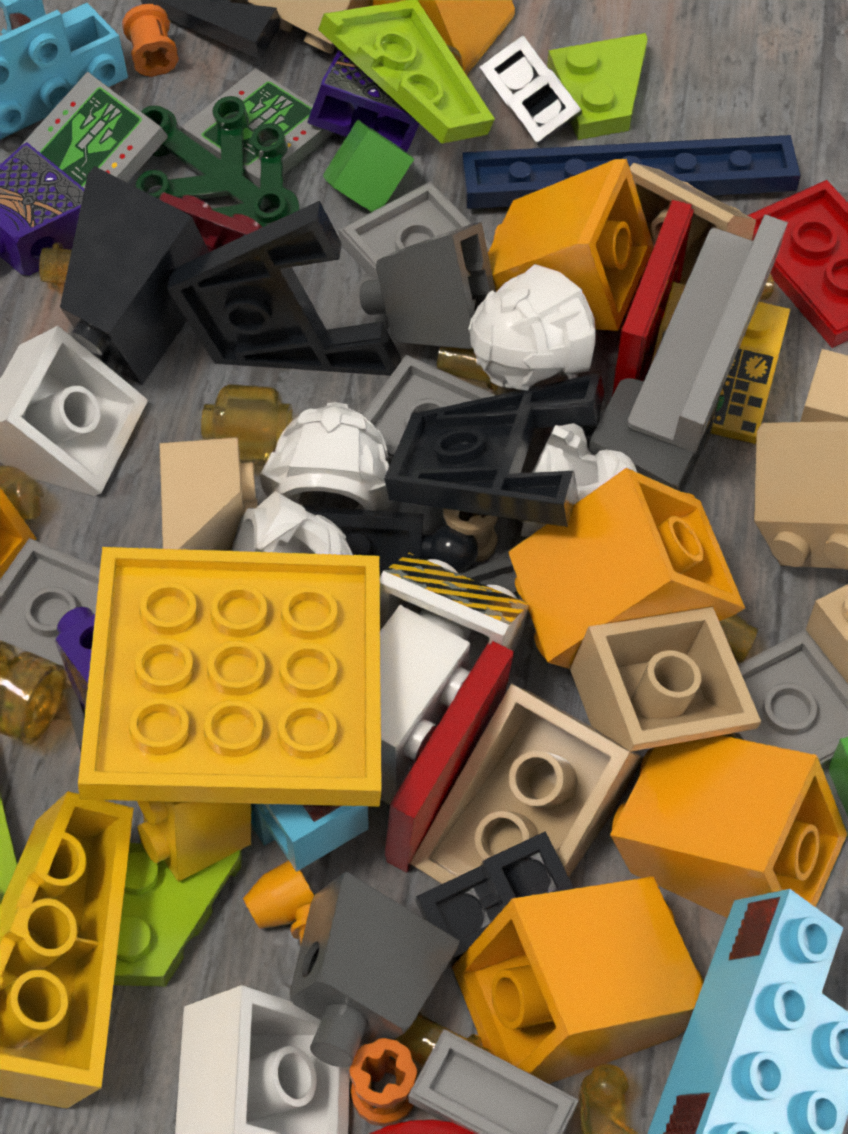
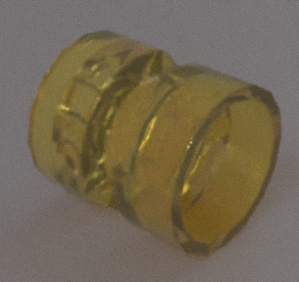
M0 640V734L31 745L40 739L56 716L63 698L62 690H65L66 671L63 665L34 653L24 651L18 654L14 645Z

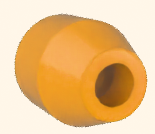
M288 860L263 874L243 897V900L259 929L288 925L296 921V910L310 904L314 894L301 870L296 872Z

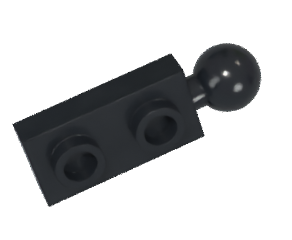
M303 506L305 511L314 515H322L331 520L346 535V541L353 555L379 556L380 576L385 569L408 553L425 560L436 559L452 566L458 573L469 570L474 565L478 556V543L475 536L465 535L448 525L439 528L433 535H423L424 514Z

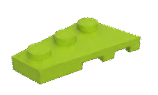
M406 0L323 14L318 30L441 144L488 135L495 118L418 0Z

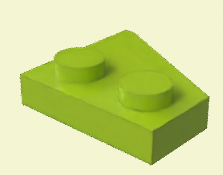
M646 33L548 50V69H552L583 112L570 122L577 140L629 131L642 65L646 54L648 40Z
M142 843L129 844L113 985L167 986L184 959L183 952L187 943L193 937L199 935L213 913L211 905L230 875L235 877L242 866L241 850L178 882L164 860L154 863L148 856Z

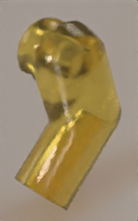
M607 1063L600 1064L593 1068L591 1074L583 1079L578 1092L581 1131L583 1134H639L627 1125L625 1093L629 1089V1081L619 1067Z

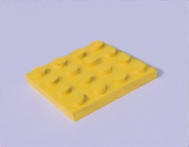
M102 547L78 777L79 799L380 807L379 556Z

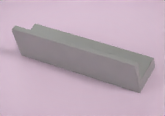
M764 215L754 241L718 228L710 229L628 417L627 425L630 429L696 453L778 256L788 222Z

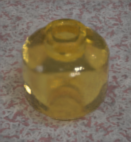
M228 384L218 392L215 404H205L203 407L201 418L202 439L238 437L241 463L253 462V465L265 466L271 453L276 452L277 441L282 432L293 420L292 404L283 403L280 392L271 386Z

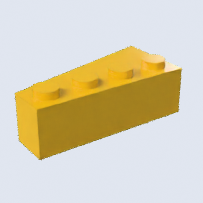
M67 791L34 824L0 904V1097L67 1109L102 1088L133 807L105 800H80L79 794Z

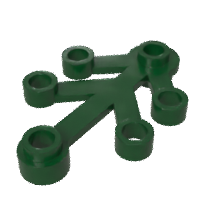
M226 96L218 100L213 107V116L218 129L221 131V160L181 132L176 117L168 109L152 105L141 111L158 124L168 136L152 156L161 157L171 153L201 176L168 179L162 171L149 170L139 176L136 181V188L147 193L154 186H162L157 192L148 193L158 199L163 192L181 199L184 195H191L199 199L231 196L240 204L212 208V210L232 217L233 214L248 216L262 227L300 210L295 194L283 187V157L287 153L288 144L280 126L273 123L263 124L254 130L251 137L255 153L261 160L260 188L244 177V129L249 123V116L244 102L240 98ZM232 112H237V113H238V114H237L235 117H233V118H230V119H225V118H224V117H225L227 114H229V113H232ZM268 140H277L271 146H262ZM278 208L274 212L265 213L270 209Z

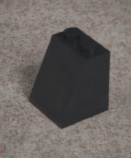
M96 166L87 175L60 308L74 327L71 335L77 342L90 350L94 356L120 377L125 375L143 385L187 321L167 290L170 271L209 253V250L191 215Z

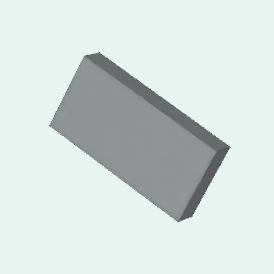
M445 1029L408 1095L409 1103L443 1121L453 1122L475 1134H564L579 1102V1099Z

